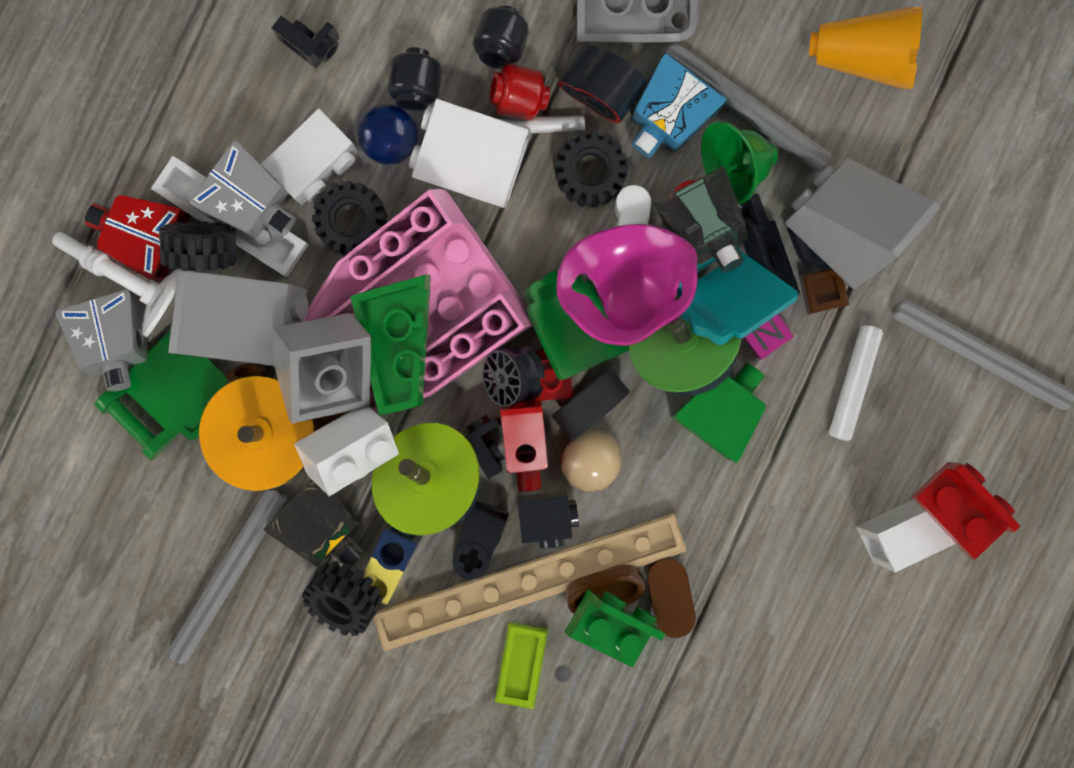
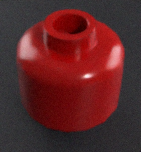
M506 65L501 72L494 73L490 86L489 102L495 105L498 115L532 121L540 109L546 110L550 99V87L544 85V77L539 70L517 65Z

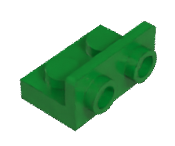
M587 590L564 631L570 638L632 668L651 636L662 641L666 635L665 632L655 625L657 618L651 613L637 606L634 612L624 608L626 602L616 595L605 591L603 596H600L590 590Z

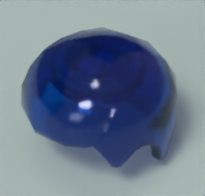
M382 104L372 107L362 115L356 129L360 150L369 159L382 165L399 164L412 154L418 142V131L415 121L404 109L396 105Z

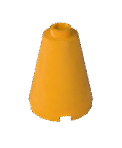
M912 6L821 23L819 32H811L809 56L817 57L816 65L900 89H913L917 69V52L921 38L922 7Z

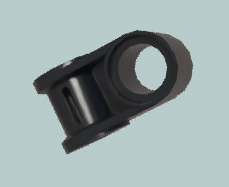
M476 501L473 509L464 519L460 531L461 536L453 555V567L459 576L464 579L473 580L481 577L486 572L494 549L499 544L510 512ZM471 549L478 551L477 558L483 561L481 567L474 566L472 571H467L464 569L465 562L460 560L461 554L468 555Z

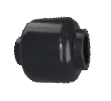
M502 5L484 11L480 16L472 41L474 51L479 56L481 62L496 69H503L506 65H513L519 62L529 34L528 24L519 15V12L510 6Z
M419 47L407 48L406 53L394 56L390 63L387 89L391 98L396 100V104L400 108L411 111H423L439 97L442 68L436 59L429 56L430 53L426 49Z

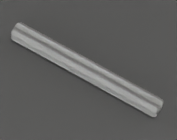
M674 42L665 52L667 55L727 99L723 106L809 168L819 172L829 162L831 158L829 151L683 46Z
M902 300L895 309L893 317L901 323L1059 410H1067L1071 407L1074 401V391L910 300Z
M276 488L265 490L168 649L167 656L171 660L183 665L190 659L287 500V496Z

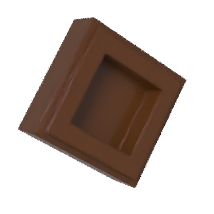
M832 268L799 276L808 315L849 305L844 280Z

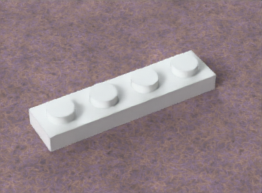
M172 156L151 189L199 221H207L208 224L216 222L221 223V225H227L204 214L188 203L206 177ZM265 227L257 238H253L235 229L237 246L285 277L289 276L309 245L291 232H288L284 237H280L268 227Z

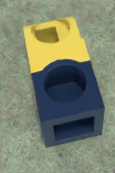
M390 524L384 528L364 575V578L369 576L373 580L371 586L379 587L380 593L378 595L382 596V603L388 605L423 535L407 534L397 530Z

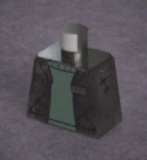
M724 166L654 203L659 218L668 231L682 237L694 247L698 258L697 265L714 257L720 270L726 273L736 269L743 263L744 259L736 245L745 241L748 235Z

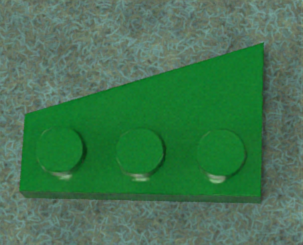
M425 274L350 296L356 319L371 336L370 380L379 416L423 405L431 275Z

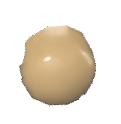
M588 429L576 439L569 440L561 454L562 474L571 486L583 492L594 493L597 490L602 491L616 479L621 470L622 454L620 445L611 434L600 429Z

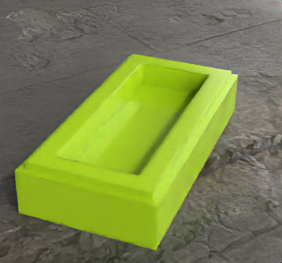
M509 621L495 697L496 703L534 709L548 628Z

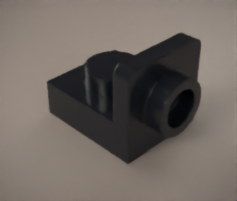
M280 16L271 27L281 43L315 69L322 61H329L339 46L337 42L339 35L335 27L329 22L322 27L316 36L299 20H295L292 24L283 16Z
M486 414L467 426L470 434L465 436V438L472 445L478 458L479 466L489 480L502 472L503 468L500 462L505 460L493 439L486 442L483 438L484 434L502 424L499 417L490 420Z

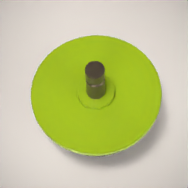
M439 423L417 424L398 433L393 439L399 454L373 470L372 494L381 516L397 530L418 536L435 534L461 522L473 509L480 490L478 458L470 442L457 430Z

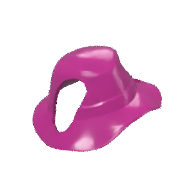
M627 224L612 227L581 239L566 253L557 275V296L565 312L592 338L611 345H633L645 340L661 327L679 317L690 306L697 287V253L688 241L657 226ZM580 274H586L594 282L607 318L588 296L573 290L572 285ZM681 282L682 296L675 301L677 288H679V283Z

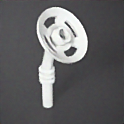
M63 232L55 234L52 239L53 245L79 260V264L84 269H87L96 276H106L140 296L139 301L147 305L143 316L142 335L148 337L176 294L178 272L181 268L174 270L161 283L153 280L147 282L114 263L112 257L94 246L87 247Z

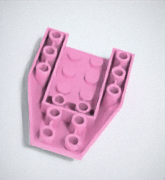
M446 189L428 190L338 261L308 307L307 315L303 319L304 322L347 313L354 315L350 296L425 274L431 275L423 398L433 395L485 359L492 351L498 350L533 325L526 310L527 305ZM370 380V406L368 407L376 412L378 409Z

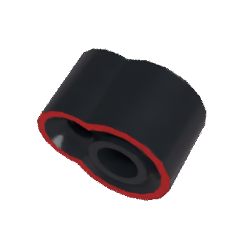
M584 43L559 79L558 85L566 94L599 116L611 122L621 123L646 86V79L634 66L618 55Z

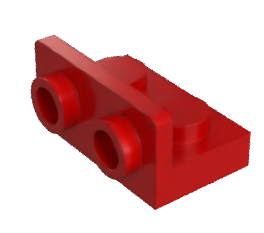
M947 462L911 497L969 558L975 560L1005 531L1015 533L1021 526L1012 517L1015 514L1013 507L997 494L992 496L983 486L986 480L976 468L968 463L963 465L961 463Z

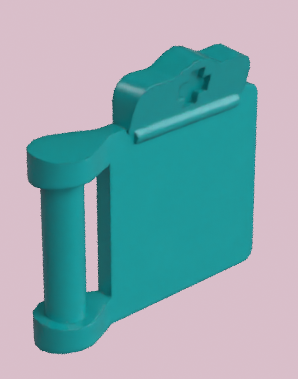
M721 234L712 239L710 245L715 246L721 243L723 235ZM728 236L724 237V241L731 239ZM733 240L712 249L701 262H699L701 258L697 257V273L718 260L719 257L716 253L729 245L733 246L739 259L731 261L726 266L721 264L697 280L694 298L686 311L680 315L682 319L690 324L691 330L695 335L707 337L717 345L725 344L733 336L737 338L746 337L798 299L797 290L741 252ZM712 246L707 247V248H706V252L709 251V250H710L711 248H713V247H712ZM705 249L697 255L702 257L704 255ZM680 282L677 294L682 296V284Z

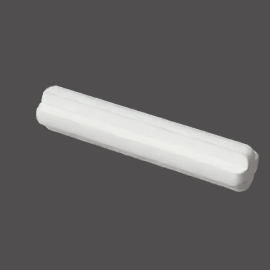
M864 325L859 329L829 430V435L844 441L852 439L883 335V331L877 327Z

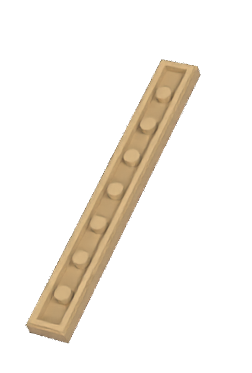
M671 512L484 574L473 580L469 579L381 608L377 611L373 620L383 651H387L565 592L569 584L578 578L618 565L627 564L637 568L687 550L675 514Z

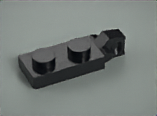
M759 194L752 195L743 204H734L733 207H736V209L733 208L735 210L733 211L734 219H737L742 224L741 234L744 238L746 254L797 290L799 296L800 290L775 220L769 221L767 219Z

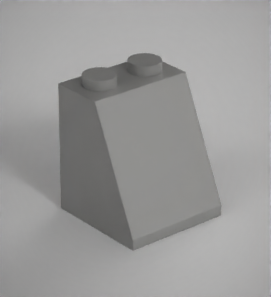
M847 158L836 169L829 165L817 176L813 183L818 188L814 192L807 188L790 205L796 211L785 224L855 290L896 260L941 207L929 198Z
M179 270L168 353L274 366L272 327L303 322L308 312L307 289L286 283Z

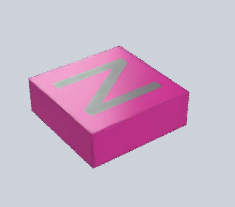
M777 314L744 337V340L757 358L762 360L794 336Z

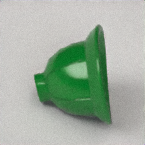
M723 121L711 123L702 135L701 157L709 181L724 172L726 177L722 191L728 189L729 191L725 192L732 195L723 192L720 197L728 203H731L733 199L735 205L745 203L751 198L756 187L768 177L772 166L777 162L778 153L776 147L772 143H768L762 135L755 131L739 130L729 122ZM719 176L710 182L712 187L720 190L723 177Z

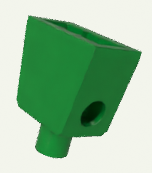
M746 362L734 379L728 376L714 389L702 394L692 395L672 414L671 418L727 460L737 463L766 409V404L753 395V392L762 382L765 375Z

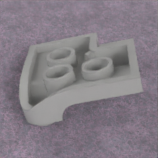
M577 0V41H684L690 38L699 26L701 0ZM676 12H682L686 15L687 23L685 26L678 27L674 24L673 16Z

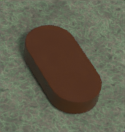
M667 557L655 561L648 569L647 583L653 613L657 618L656 625L670 638L684 637L692 631L696 622L686 569L679 561Z
M627 564L618 565L574 580L567 587L565 598L568 608L573 614L576 612L587 590L603 596L604 592L608 591L624 600L626 605L637 601L643 595L645 582L641 572L635 566Z

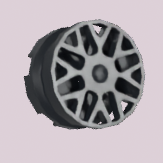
M522 345L492 351L487 355L483 363L482 378L486 392L492 401L501 407H510L538 398L544 389L540 386V380L545 378L543 364L532 348ZM488 374H494V378L488 377ZM497 385L498 389L493 393V389Z

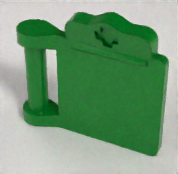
M550 271L540 281L533 283L526 289V297L531 303L527 306L526 310L559 380L567 379L629 351V345H611L592 338L573 321L562 308L557 296L558 271ZM580 274L572 285L573 290L588 296L607 318L596 293L597 290L594 282L591 280L584 282Z
M171 330L148 352V358L145 362L136 364L128 371L131 381L129 388L120 391H105L94 403V406L102 414L108 412L144 448L142 453L150 461L157 458L180 433L188 440L199 439L201 417L208 402L221 388L228 384L226 375L209 358L168 353ZM128 393L165 430L155 437L120 402L122 397Z

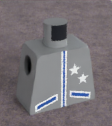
M236 140L231 143L188 202L204 214L253 238H257L265 227H268L280 237H284L296 221L293 215L280 207L289 193Z
M128 289L55 311L77 366L80 370L93 376L103 374L107 391H120L129 388L131 381L127 367L145 362L148 358L147 337L142 335L145 304L139 301L140 296Z

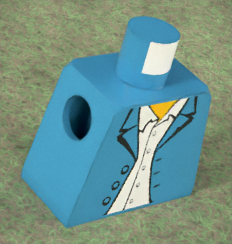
M665 53L634 111L632 120L643 129L631 145L636 151L647 158H651L661 143L676 152L718 114L727 99Z

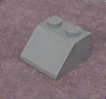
M352 313L272 327L274 367L287 415L292 424L370 406L371 336Z

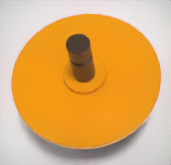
M260 376L245 377L221 388L208 402L201 417L199 440L206 462L219 478L240 489L262 491L285 484L303 468L294 443L314 432L313 419L293 424L290 422L278 380Z

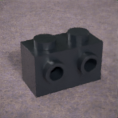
M566 491L525 495L518 498L522 544L539 542L541 549L562 547L564 546V539H572L571 528L579 527L576 501L568 500Z

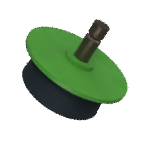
M676 294L675 301L680 299L681 295ZM679 316L645 340L629 345V353L634 368L650 385L680 395H698L714 389L729 376L736 363L741 338L733 336L725 344L717 345L707 337L695 335L691 330L690 324Z

